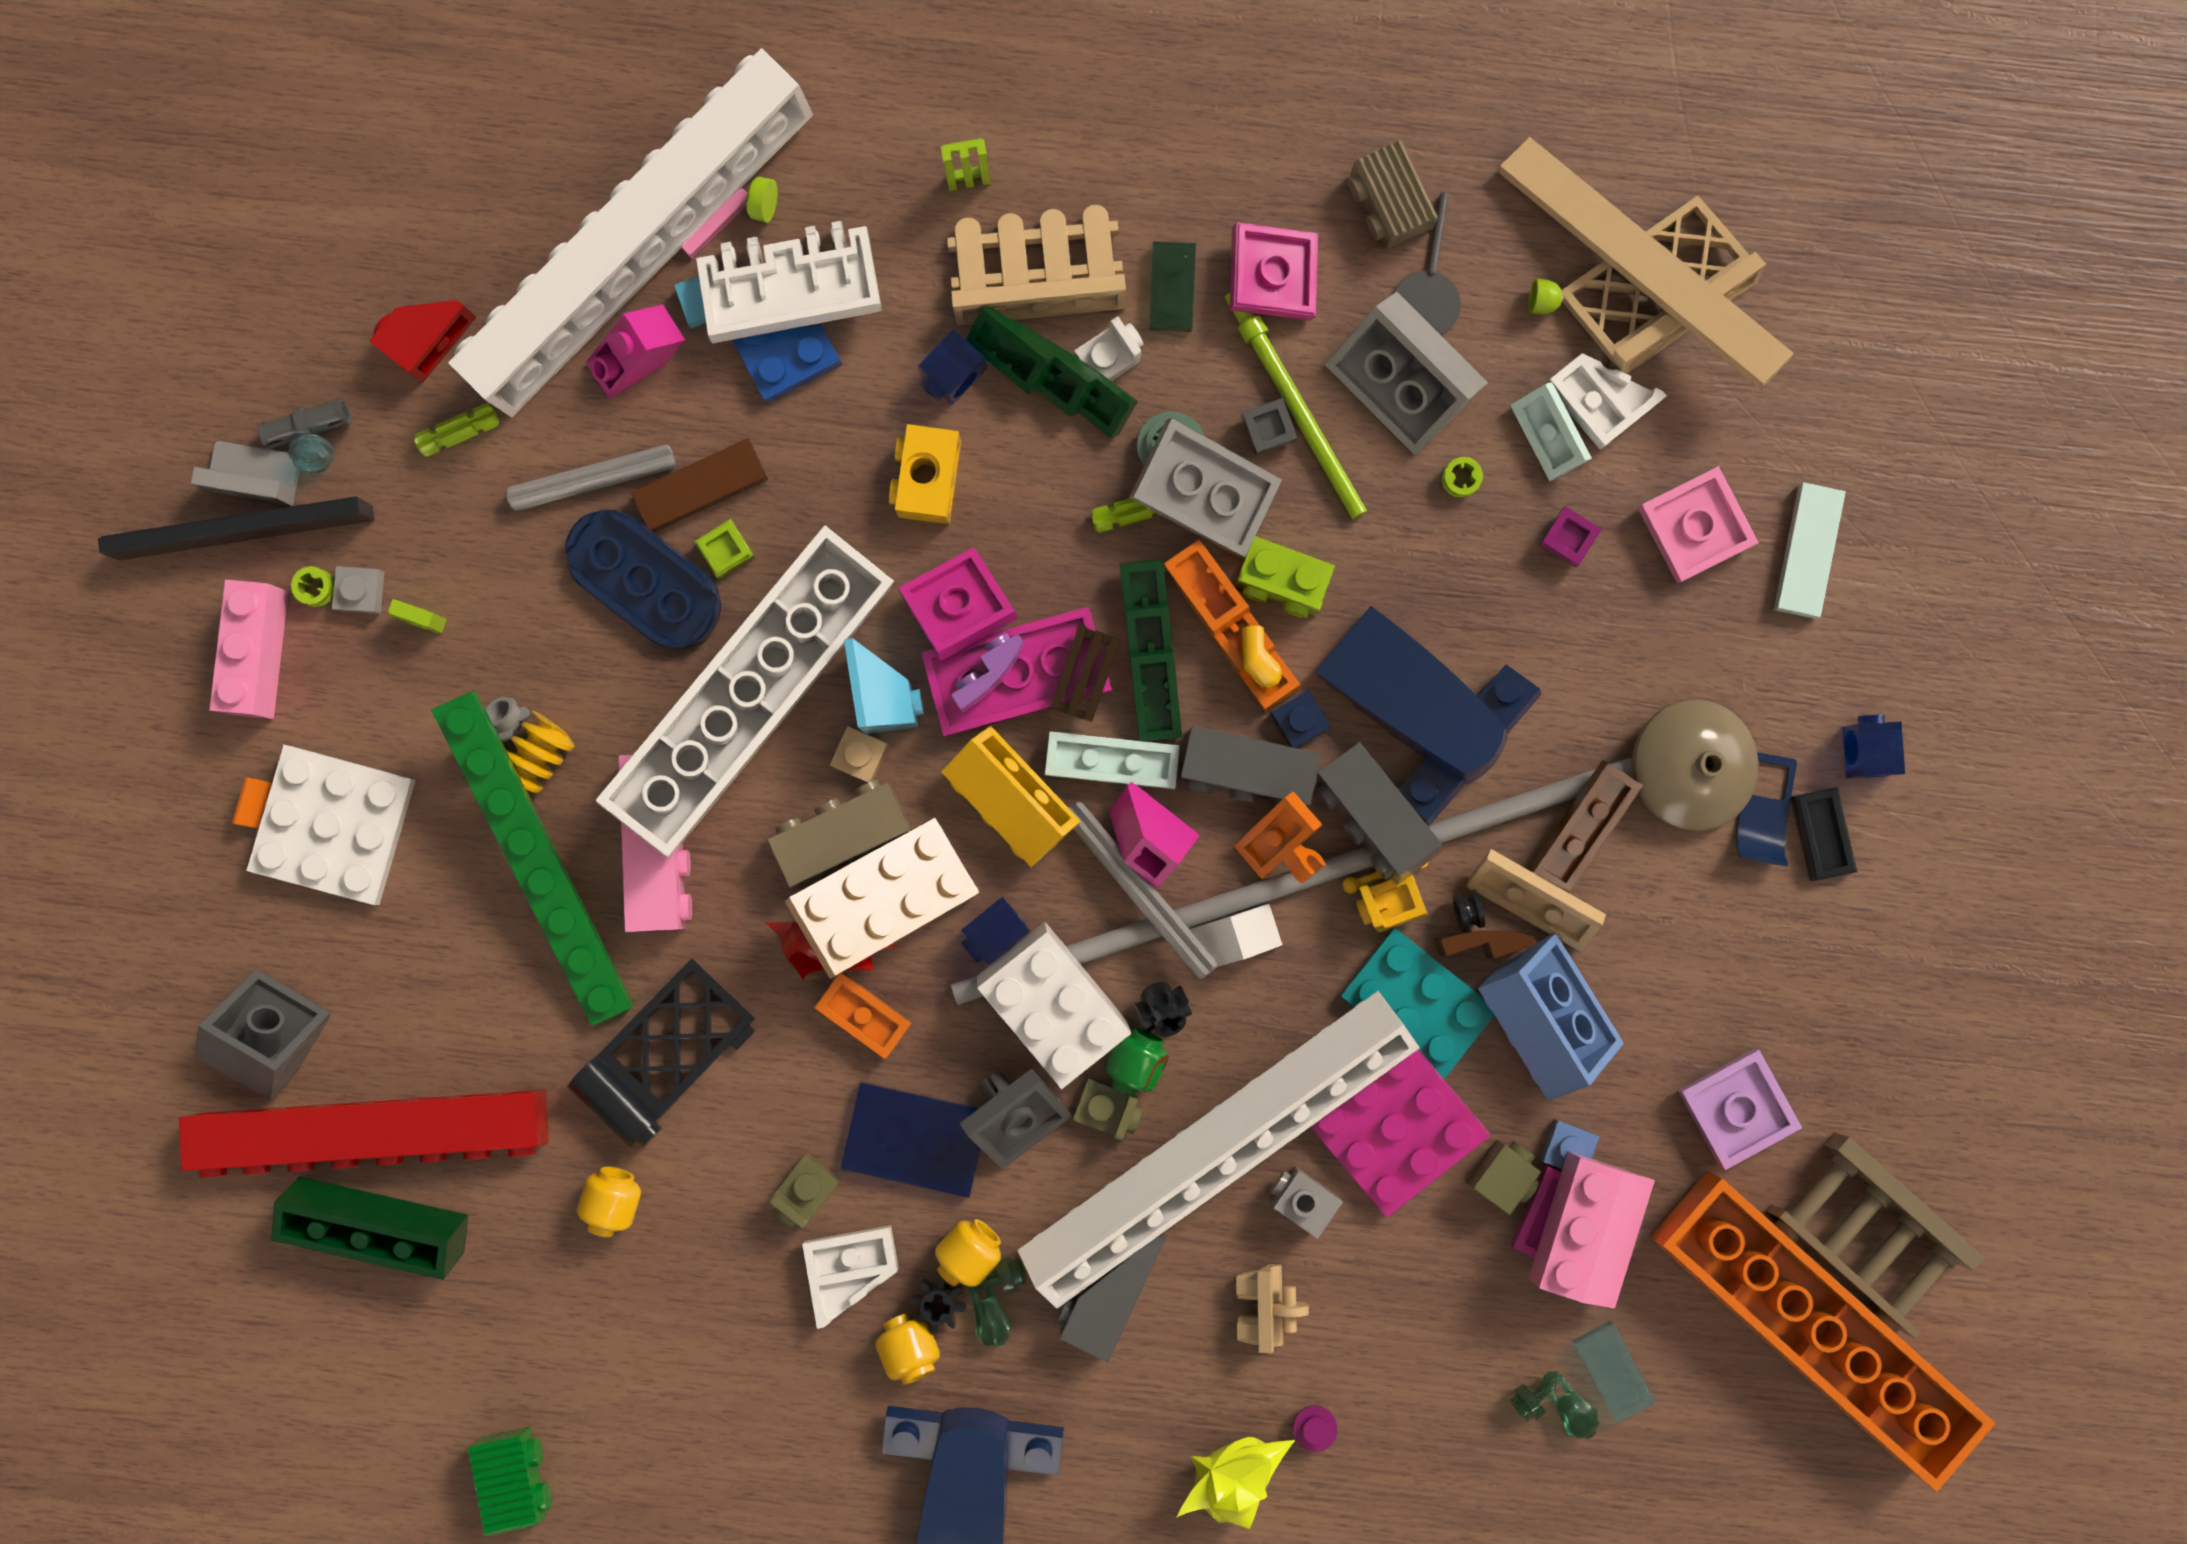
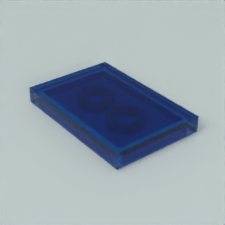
M861 1081L841 1169L970 1198L981 1148L967 1136L960 1123L980 1107Z

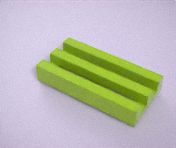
M979 138L941 146L949 191L958 190L956 182L965 180L966 188L974 187L973 179L981 177L983 185L991 184L984 139ZM977 150L979 166L971 167L969 151ZM960 153L962 169L954 170L951 154Z

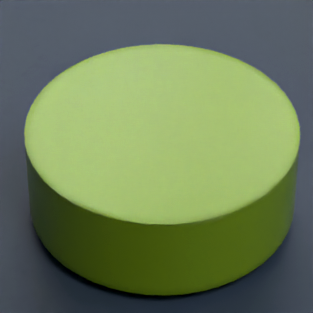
M758 176L752 181L747 195V213L750 219L765 223L770 222L778 198L777 183L774 179Z

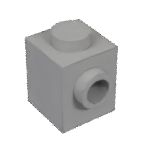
M1294 1166L1290 1173L1283 1171L1270 1189V1193L1274 1195L1270 1201L1273 1208L1317 1239L1343 1203L1336 1194L1296 1166Z

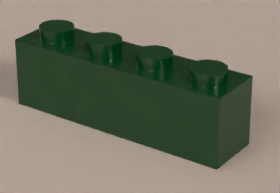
M299 1176L274 1201L271 1241L444 1280L465 1253L469 1215Z

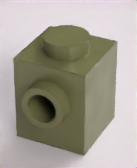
M1497 1140L1466 1183L1510 1215L1520 1201L1526 1203L1533 1196L1539 1186V1182L1536 1179L1541 1171L1530 1164L1535 1156L1521 1145L1513 1141L1508 1147Z

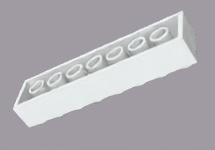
M824 525L598 796L596 802L667 859H670L845 646L844 640L850 639L887 595L894 580Z

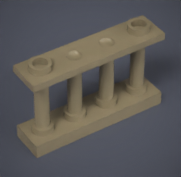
M1834 1132L1823 1145L1834 1155L1830 1160L1833 1164L1790 1214L1774 1205H1770L1766 1212L1777 1221L1774 1225L1795 1244L1799 1240L1876 1309L1875 1315L1893 1332L1897 1334L1901 1331L1916 1339L1921 1332L1905 1318L1910 1310L1948 1267L1954 1268L1956 1265L1974 1271L1985 1257L1854 1140ZM1855 1175L1868 1185L1864 1189L1865 1197L1825 1243L1822 1244L1804 1226L1847 1177L1853 1178ZM1890 1205L1901 1215L1897 1220L1900 1225L1856 1274L1838 1256L1881 1206L1887 1208ZM1924 1235L1935 1245L1931 1249L1933 1255L1892 1303L1889 1304L1871 1286L1914 1237L1920 1238Z

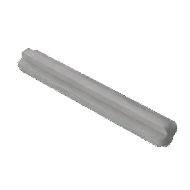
M662 445L513 485L506 489V497L510 507L515 511L671 470L676 467V460L669 445Z

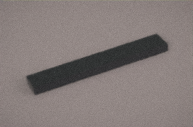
M355 496L106 535L98 538L100 554L117 560H126L375 521L373 506Z

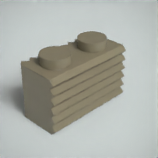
M1402 141L1390 144L1386 148L1374 151L1372 154L1359 158L1354 162L1350 173L1351 177L1348 178V185L1356 202L1362 201L1365 204V208L1369 213V216L1366 217V222L1374 240L1380 239L1383 242L1384 248L1388 249L1433 229L1438 216Z

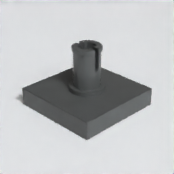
M1030 1069L1011 1085L1002 1072H995L989 1075L996 1085L998 1092L985 1078L980 1084V1090L989 1101L960 1123L967 1136L1002 1169L1072 1117L1065 1104L1033 1069Z

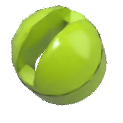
M1535 278L1533 280L1528 300L1529 313L1546 315L1559 308L1563 295L1557 283L1546 279Z

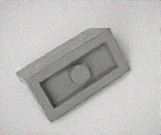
M217 441L214 444L210 469L194 467L191 484L210 493L293 506L302 458L293 453Z

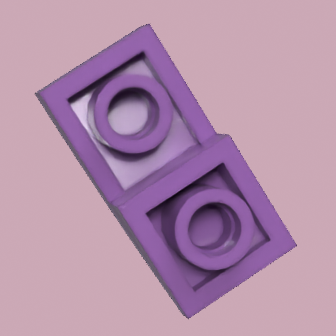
M1005 633L986 644L985 649L987 653L980 657L989 672L981 676L979 671H976L956 683L959 690L951 695L962 713H965L988 696L1010 672L1024 648L1023 640L1019 634L1010 638Z

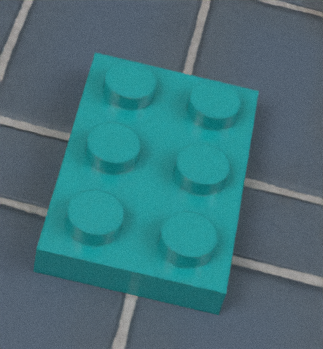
M1396 928L1390 930L1339 995L1355 1008L1357 1004L1379 991L1420 1047L1419 1050L1444 1079L1494 1017V1013L1487 1007L1483 997Z

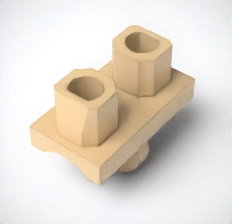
M1268 1264L1260 1270L1242 1272L1236 1277V1294L1238 1299L1258 1300V1315L1242 1314L1238 1317L1237 1340L1259 1345V1353H1273L1274 1347L1283 1345V1332H1297L1296 1317L1309 1315V1304L1296 1301V1286H1283L1282 1301V1264Z

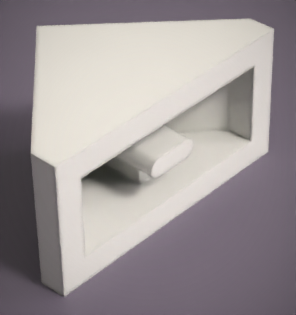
M1269 904L1189 929L1215 959L1217 967L1244 960L1282 946Z

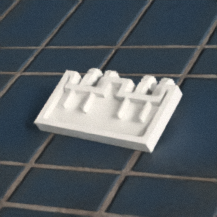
M832 222L831 235L836 250L825 252L820 251L821 241L815 226L805 227L809 255H803L800 239L763 245L766 263H763L758 238H747L748 244L746 247L751 266L737 268V256L732 243H721L724 271L720 272L715 255L696 258L707 331L711 343L881 312L882 307L867 227L848 229L851 247H847L842 222Z

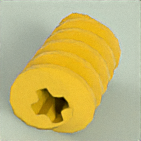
M532 710L539 723L535 725L523 721L521 726L528 734V737L524 739L512 736L511 741L518 750L516 753L507 751L525 789L533 793H540L543 785L537 776L550 779L554 773L548 763L561 765L564 761L558 748L572 751L575 745L563 729L545 716Z

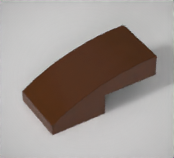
M1498 930L1459 932L1434 939L1438 953L1441 956H1449L1482 944L1486 958L1491 959L1536 945L1533 936Z

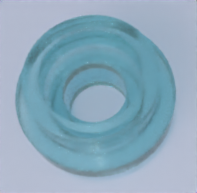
M306 434L290 442L288 454L293 461V465L298 470L304 473L317 474L328 469L334 459V447L328 440L318 435Z

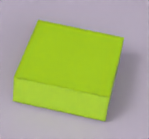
M731 519L694 541L718 580L755 558Z
M392 599L387 612L390 614L389 616L437 634L439 632L442 633L447 621L446 618L395 599Z

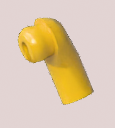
M1243 627L1242 652L1244 670L1260 686L1274 687L1281 680L1282 671L1279 664L1264 648V627Z

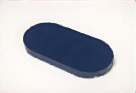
M600 510L581 517L569 531L566 539L565 553H568L569 565L567 566L572 578L580 587L650 641L664 648H688L701 643L713 632L721 612L720 595L714 581L705 571L639 520L622 511Z

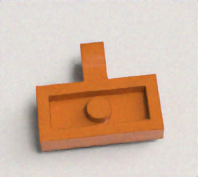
M1294 791L1284 797L1233 846L1261 879L1284 862L1294 878L1303 884L1326 865L1323 858L1316 851L1301 845L1322 824Z

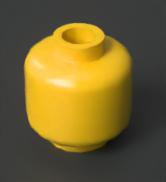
M602 1167L599 1172L590 1174L587 1177L577 1206V1214L580 1220L588 1225L587 1230L590 1233L601 1237H611L614 1231H623L630 1228L641 1197V1189L634 1182L635 1177L633 1174L620 1168Z
M981 1220L957 1222L936 1247L935 1255L940 1263V1266L937 1268L938 1273L946 1282L955 1287L959 1283L968 1287L978 1286L1001 1259V1252L998 1247L1001 1244L1000 1238Z
M906 1313L883 1324L886 1332L877 1338L875 1346L889 1379L901 1380L903 1385H907L935 1371L933 1364L938 1361L940 1351L926 1320L922 1322L915 1319L910 1320Z

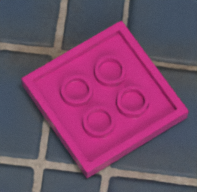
M1419 1049L1311 1126V1129L1386 1218L1490 1137L1489 1131Z

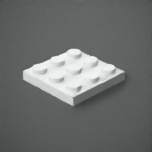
M283 745L246 871L360 902L380 905L416 780L297 747Z

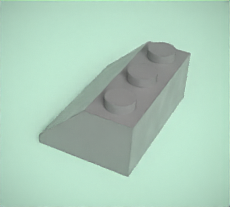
M1395 292L1375 306L1325 364L1415 456L1488 384L1398 292Z

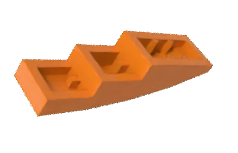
M1197 540L1164 563V567L1205 629L1265 713L1301 689L1300 683L1275 651V645L1265 632L1264 648L1279 664L1282 671L1281 680L1274 687L1267 688L1257 684L1243 668L1242 628L1260 625L1250 613L1248 604L1200 540Z

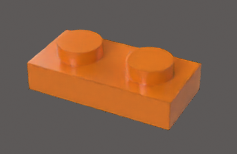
M844 972L838 974L814 1007L885 1060L912 1024L910 1020Z

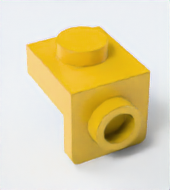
M1413 874L1398 885L1391 879L1369 887L1368 884L1359 887L1363 898L1357 900L1356 904L1365 926L1373 923L1378 933L1428 915Z

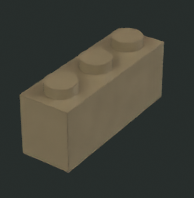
M878 780L871 781L855 789L854 792L857 797L843 804L837 798L815 808L817 816L801 823L799 817L777 826L775 828L777 835L767 840L789 887L797 888L912 831L892 785L885 783L880 786Z

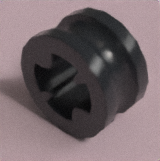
M1469 890L1468 895L1462 897L1459 893L1453 894V908L1461 931H1469V927L1472 925H1476L1478 928L1485 927L1484 911L1476 890Z

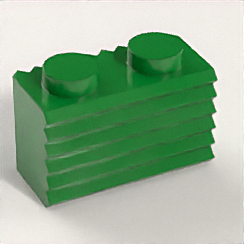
M518 1428L516 1430L483 1436L468 1447L469 1462L473 1473V1481L475 1482L474 1489L477 1492L476 1498L478 1499L480 1517L482 1518L481 1525L483 1526L485 1537L539 1525L547 1516V1510L551 1508L552 1498L548 1483H541L538 1465H541L543 1462V1450L540 1440L532 1438L531 1428Z

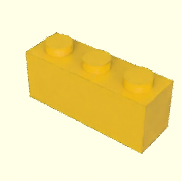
M991 726L971 739L941 771L950 781L953 789L972 804L980 813L983 821L993 827L1010 845L1013 853L1023 859L1030 867H1033L1081 822Z

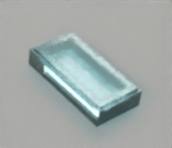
M1611 1320L1572 1340L1612 1418L1617 1424L1656 1403L1615 1324Z

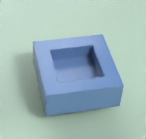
M1554 1119L1540 1161L1563 1169L1568 1151L1592 1159L1600 1136Z

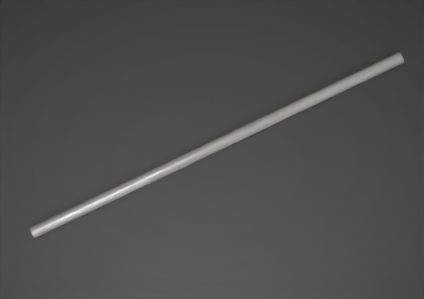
M1632 757L1611 764L1633 779ZM1596 769L1427 826L1438 840L1444 843L1576 799ZM1366 846L1324 859L1326 865L1303 884L1298 882L1291 871L1173 911L1190 928L1372 867L1373 865L1369 858L1373 855ZM1145 919L1067 945L1066 947L1077 961L1082 964L1163 936L1149 919ZM977 976L951 984L957 1005L984 997L977 989Z

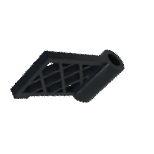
M691 958L623 1030L575 1075L567 1087L630 1148L634 1147L637 1143L644 1148L662 1130V1127L658 1124L662 1116L730 1045L738 1050L752 1036L755 1030L750 1024L756 1018ZM694 972L705 983V1002L680 1003V984ZM711 990H713L723 1000V1002H711ZM674 992V1003H663ZM729 1006L742 1018L730 1032L712 1033V1007ZM705 1007L706 1033L681 1034L680 1008ZM674 1008V1034L649 1035V1016L656 1009ZM643 1024V1035L631 1036ZM706 1038V1057L698 1065H681V1039ZM712 1038H723L712 1050ZM674 1039V1066H650L649 1040ZM643 1040V1067H625L613 1054L625 1041ZM674 1070L675 1089L662 1102L650 1091V1071ZM681 1070H693L681 1082ZM643 1071V1083L631 1072Z

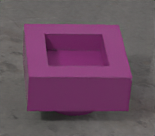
M1564 506L1539 545L1576 568L1584 559L1602 528L1567 506Z

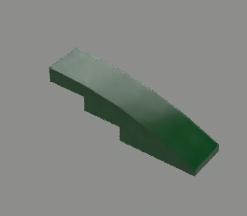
M987 306L981 308L964 342L1028 395L1038 391L1069 417L1079 413L1110 439L1120 434L1138 402L1103 374L1067 350Z
M1163 559L1119 563L1138 739L1145 742L1181 738L1182 729L1175 658L1172 647Z

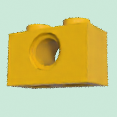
M907 424L905 437L898 436L895 462L901 463L899 479H892L889 491V504L895 505V512L898 518L950 525L961 447L959 431ZM922 465H929L936 470L934 478L925 484L915 482L913 480L914 471Z

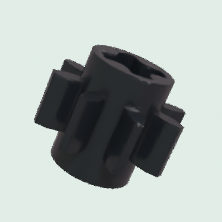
M1157 982L1149 985L1141 994V1002L1134 1005L1144 1032L1148 1033L1155 1029L1156 1033L1163 1037L1172 1036L1180 1032L1186 1025V1017L1192 1015L1188 1005L1189 1000L1182 986L1172 990L1167 982Z
M941 1276L938 1283L933 1285L924 1278L920 1283L921 1289L925 1293L924 1296L914 1295L910 1300L911 1304L920 1306V1312L916 1316L915 1321L922 1322L925 1319L931 1324L932 1333H936L939 1324L945 1322L950 1328L954 1329L957 1322L953 1316V1311L964 1312L967 1305L964 1302L956 1301V1296L961 1291L962 1285L959 1284L957 1287L954 1286L952 1288L945 1284L946 1281ZM935 1294L942 1295L943 1303L946 1304L940 1313L934 1311V1304L931 1303Z

